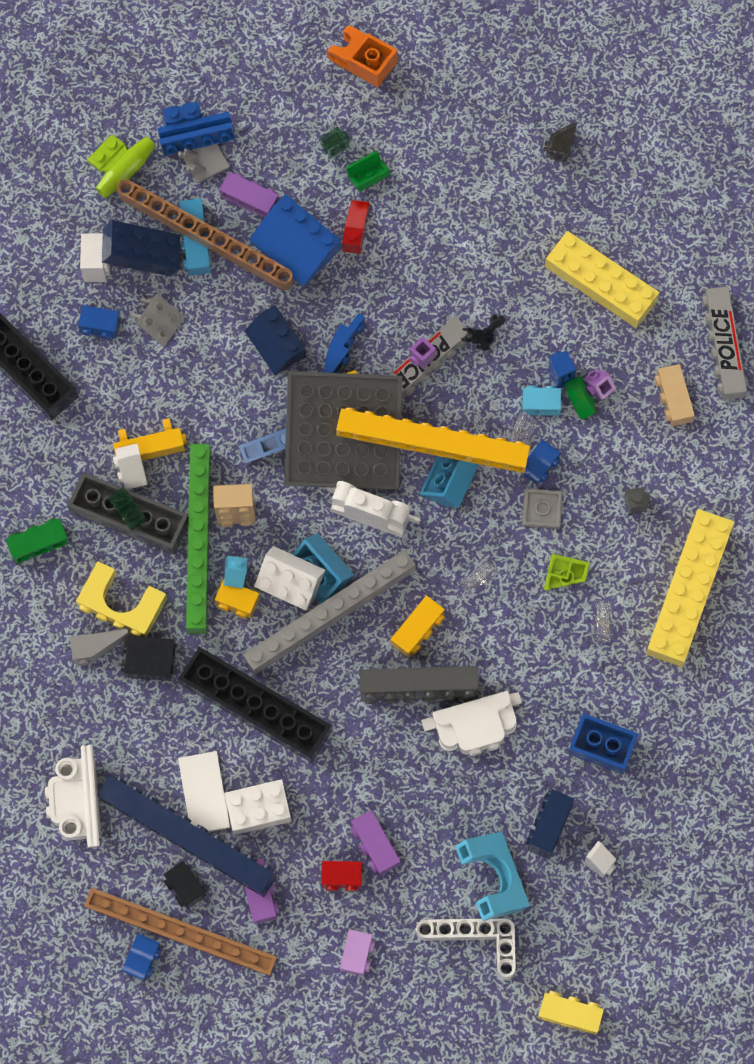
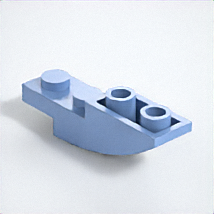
M286 428L239 445L244 462L248 463L285 449Z

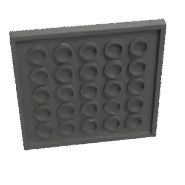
M288 371L284 486L336 488L337 482L343 481L355 486L357 489L399 490L400 448L336 436V429L341 408H353L357 412L362 413L369 411L377 416L389 415L397 420H401L402 376Z

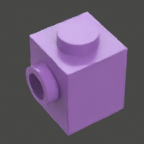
M422 336L409 349V359L413 365L424 369L436 357V348Z

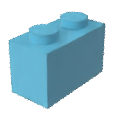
M527 386L523 388L522 415L560 416L561 388L555 386H546L545 388Z

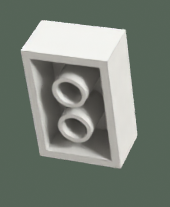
M273 546L265 555L254 587L307 611L315 600L325 569Z
M282 779L224 793L234 835L292 822Z

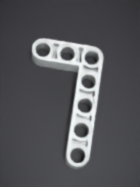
M482 919L421 920L416 926L418 938L425 941L496 940L497 973L499 977L510 979L515 974V927L509 919H490L482 921ZM506 924L511 928V931L504 934L500 931V926ZM444 925L449 926L451 931L449 934L444 935L440 932V927ZM467 925L471 928V931L468 934H462L459 929L461 926ZM482 925H488L491 931L488 934H483L479 928ZM422 926H428L431 932L428 935H423L419 930ZM504 944L509 945L511 952L504 954L501 952L500 947ZM509 965L512 968L511 973H502L501 966Z

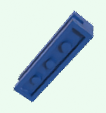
M229 111L158 128L160 145L164 156L172 155L179 151L184 152V149L193 150L236 140Z

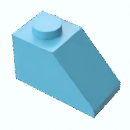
M227 556L225 558L224 586L243 588L247 573V558Z

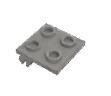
M218 144L193 150L184 149V152H178L179 158H183L187 164V173L192 174L197 184L230 169Z
M155 294L152 300L142 297L139 301L147 306L142 314L131 312L129 316L135 318L137 326L162 346H165L185 316L158 294Z

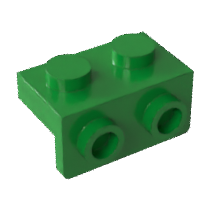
M378 151L372 152L345 168L350 182L359 192L391 175L388 167L382 162Z

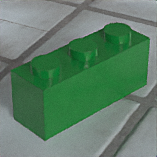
M60 518L49 519L43 525L31 526L27 531L13 533L6 539L15 564L70 544Z

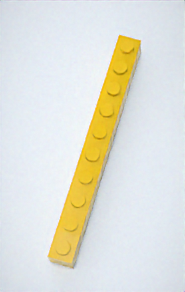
M341 408L336 429V436L520 473H525L530 448L526 443L520 441L513 443L508 442L504 438L492 439L485 434L472 435L465 430L457 432L444 426L437 428L432 427L429 423L417 424L409 419L397 420L389 415L382 417L369 411L364 413L357 412L353 408Z

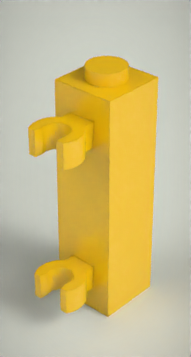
M170 418L162 420L165 430L163 432L128 440L126 430H118L120 442L113 443L115 451L117 448L138 444L141 459L144 461L185 451L184 445L187 444L185 433L181 434L180 428L172 429Z

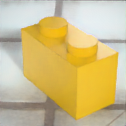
M223 579L215 597V604L222 611L228 612L230 610L236 612L235 615L240 618H252L260 595L258 592L245 587L224 586Z

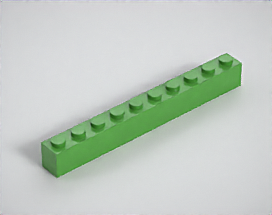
M190 444L186 630L188 634H207L211 449L209 444Z

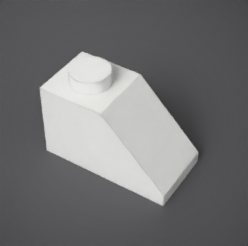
M599 841L586 856L584 862L585 865L603 878L606 874L610 876L617 867L614 865L616 858Z

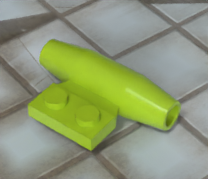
M111 134L87 159L88 163L101 173L105 172V175L95 188L96 191L103 198H107L117 191V185L120 181L130 180L145 164L156 148L155 143L150 138L144 137L127 150L125 144Z

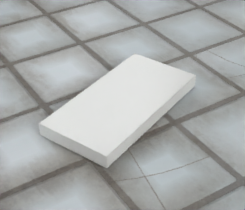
M217 751L178 758L188 818L192 821L191 824L196 827L199 824L206 828L208 832L229 829L230 823Z

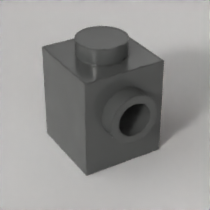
M644 487L625 491L624 500L628 515L647 511L648 504L651 501L649 493H645Z

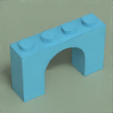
M502 832L466 839L455 846L462 865L477 861L486 862L495 869L499 876V893L488 895L476 902L482 921L515 914L530 906Z

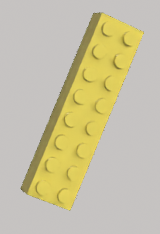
M700 509L697 510L646 655L683 667L734 521Z

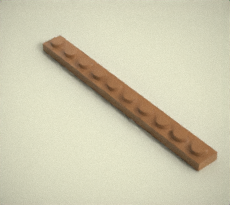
M91 888L84 907L267 976H271L277 960V956Z

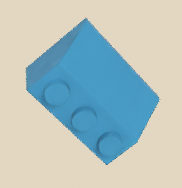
M437 456L419 495L446 507L459 508L479 464Z
M318 533L305 538L292 554L325 569L315 597L320 604L340 592L355 576Z

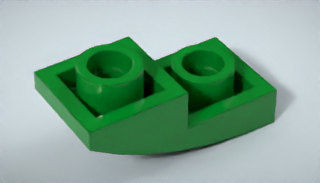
M578 376L565 383L569 399L581 420L597 413L593 396L587 394L583 377Z

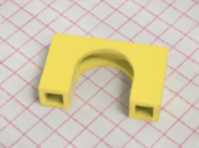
M97 561L76 600L79 610L86 614L92 612L96 614L97 619L103 622L108 620L119 630L128 629L131 631L130 634L132 636L147 637L168 599L166 593L148 586L135 609L125 613L115 612L106 605L105 598L116 576V571Z

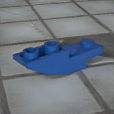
M360 313L357 314L348 327L341 324L336 331L327 352L325 373H340L338 371L341 367H346L351 359L349 349L355 342L354 338L358 333L361 334L366 327L365 317Z

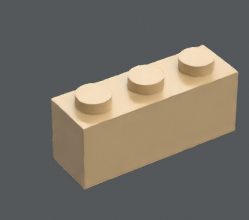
M680 364L659 368L654 379L656 386L661 389L659 397L661 404H665L666 411H664L666 421H670L671 427L693 422L695 415Z

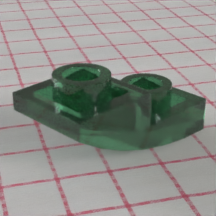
M124 487L108 497L130 531L147 521Z

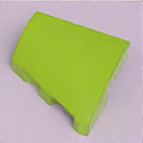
M551 554L544 590L586 581L590 562Z

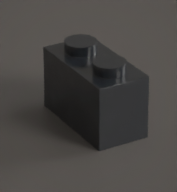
M184 861L164 873L166 880L163 882L169 891L172 889L175 891L177 896L174 898L180 907L185 906L189 909L207 896Z

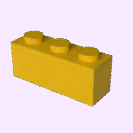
M426 595L390 639V644L408 658L412 654L416 655L421 648V642L424 639L427 641L433 634L432 629L434 626H439L444 621L445 609Z

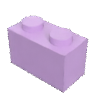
M349 929L340 971L364 976L365 972H369L371 960H368L369 952L373 953L376 942L372 940V934Z

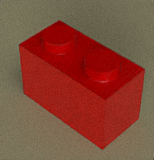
M322 861V888H325L326 891H337V888H345L347 892H356L357 889H362V862Z

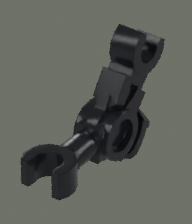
M494 314L490 318L491 324L488 328L483 330L463 328L462 331H466L468 336L467 338H461V341L481 344V346H476L478 350H490L489 344L494 339L493 332L497 327L502 326L506 319L502 315L497 317Z

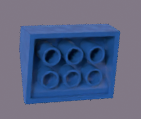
M287 194L272 207L249 238V242L268 258L288 268L292 272L293 279L302 287L341 250V240Z

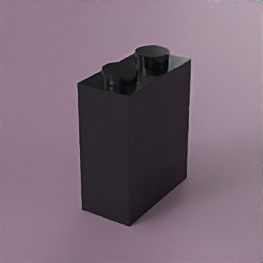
M128 636L127 642L124 641L123 653H126V658L122 660L121 672H124L126 678L172 681L176 648L175 640Z

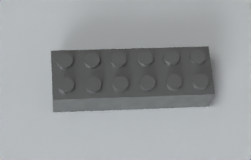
M84 472L67 505L72 514L173 555L189 523V516L186 513Z
M478 666L360 670L361 702H365V704H376L377 701L394 704L396 700H404L405 703L424 700V702L429 703L435 702V699L452 702L455 701V698H463V701H473L474 698H478Z

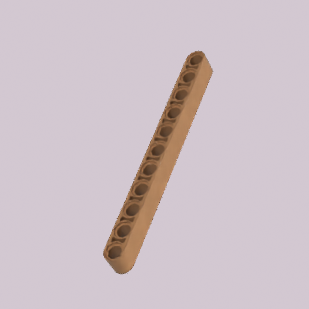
M122 180L118 183L119 197L125 203L281 290H288L293 286V275L288 268L134 182ZM130 189L128 193H123V190ZM142 197L146 198L143 202L138 201ZM157 206H161V207H162V208H161L160 210H158V211L154 210V208L157 207ZM172 215L178 216L176 219L169 218ZM187 224H193V227L186 228L185 226ZM202 233H209L207 237L201 236ZM220 241L225 242L222 246L216 245ZM235 250L241 251L238 255L233 254ZM251 259L257 260V262L254 264H251L248 261ZM266 268L273 269L272 272L269 273L264 271ZM282 277H288V278H289V279H288L287 281H285V282H283V281L280 280Z

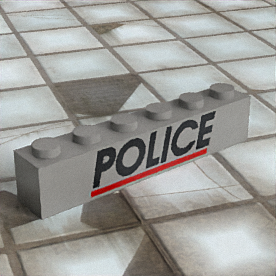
M729 287L706 289L705 295L702 296L703 307L707 308L705 321L706 325H710L708 338L709 342H713L711 356L712 359H716L717 366H714L715 377H719L720 382L717 384L718 394H722V400L745 398L747 389Z
M456 316L427 340L436 348V357L424 369L413 365L409 359L410 357H408L389 374L402 376V398L406 395L410 396L416 390V386L419 383L423 384L428 380L429 374L433 370L436 372L443 366V361L447 358L451 359L457 353L456 350L460 346L464 347L469 343L461 341V338H467L468 336L466 331H462L463 328L467 327Z

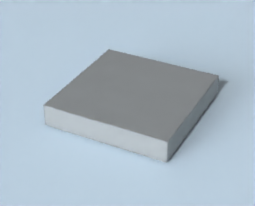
M525 488L522 526L560 529L563 491Z

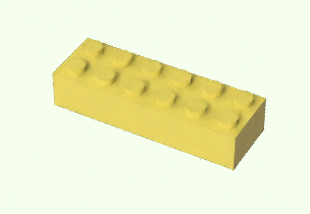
M569 231L564 234L545 260V267L635 328L639 326L658 301L659 292Z

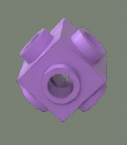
M596 369L584 378L587 393L601 400L617 389L612 381V377L606 371L603 372Z

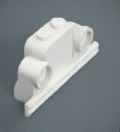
M338 481L336 488H327V491L334 493L331 499L332 507L330 512L402 538L408 521L416 524L421 522V518L409 514L411 508L408 505L399 501H389L362 491L347 482Z
M508 691L435 711L432 717L423 719L421 722L424 731L437 730L439 744L444 750L453 751L459 748L462 754L476 756L482 750L488 749L493 751L500 748L499 745L503 743L504 735L515 731L517 722L512 706L522 704L519 692L509 695Z
M93 745L81 746V759L63 758L58 761L55 767L58 776L52 777L49 780L48 787H45V797L49 799V806L46 807L47 818H51L52 822L59 826L61 834L68 840L87 839L89 848L100 846L101 829L97 796L96 761L93 756Z

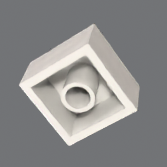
M103 233L81 234L80 270L84 282H107V276H110V265L102 263Z

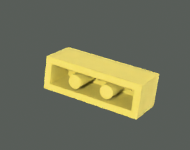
M549 991V994H544L538 1019L597 1035L604 1009H601L599 1004L588 1002L587 1005L580 1003L581 1000L578 998L569 997L565 999L561 997L560 993Z

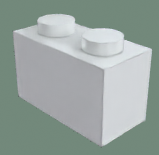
M138 444L115 449L116 457H113L115 467L120 468V472L117 473L120 484L124 483V487L127 490L148 485Z

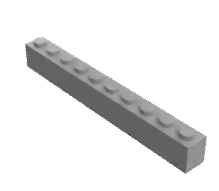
M403 550L244 653L245 662L254 675L258 674L415 572V563L406 550Z

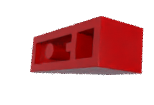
M351 200L342 240L343 252L361 254L370 202Z

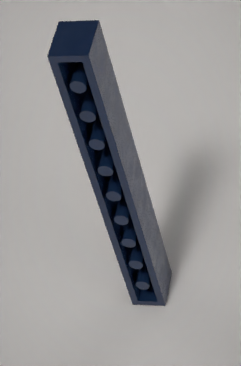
M112 776L108 777L97 794L101 801L263 898L266 896L277 878L273 873V868L267 864L262 866L256 863L257 859L250 854L246 856L241 854V850L233 844L230 846L223 843L225 840L216 834L214 836L209 835L206 828L199 824L197 827L191 824L192 821L186 816H177L174 814V809L167 805L162 807L154 797L150 795L148 798L142 795L143 791L135 786L130 788L122 778L118 776L116 779Z

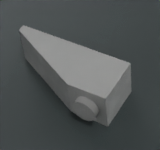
M128 629L70 637L74 664L86 666L90 664L89 662L97 660L128 639V636H130Z

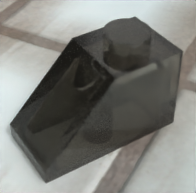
M573 122L551 134L550 140L545 141L543 151H546V158L567 163L577 123Z

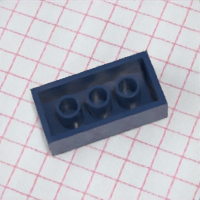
M112 220L103 227L102 263L171 276L180 268V234Z

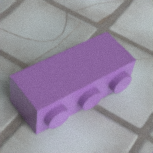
M229 172L219 189L221 198L264 218L279 201V195L276 191L270 188L265 189L256 181L250 182L238 173L233 174Z
M372 810L351 821L352 827L350 831L354 838L358 837L362 844L359 847L364 856L368 854L371 860L369 865L374 873L378 872L379 876L401 865L397 854Z
M263 858L257 859L256 863L263 866ZM271 886L264 898L245 887L253 924L277 919L276 914L280 913L277 901L273 902L271 895L275 894L274 886Z

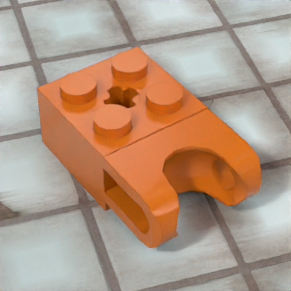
M348 25L343 30V38L349 45L346 47L332 45L326 52L327 57L333 63L378 88L398 63V49L369 33L365 34Z

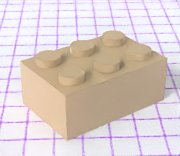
M252 484L213 486L214 511L218 525L231 527L233 524L250 526L252 523H256L255 497Z

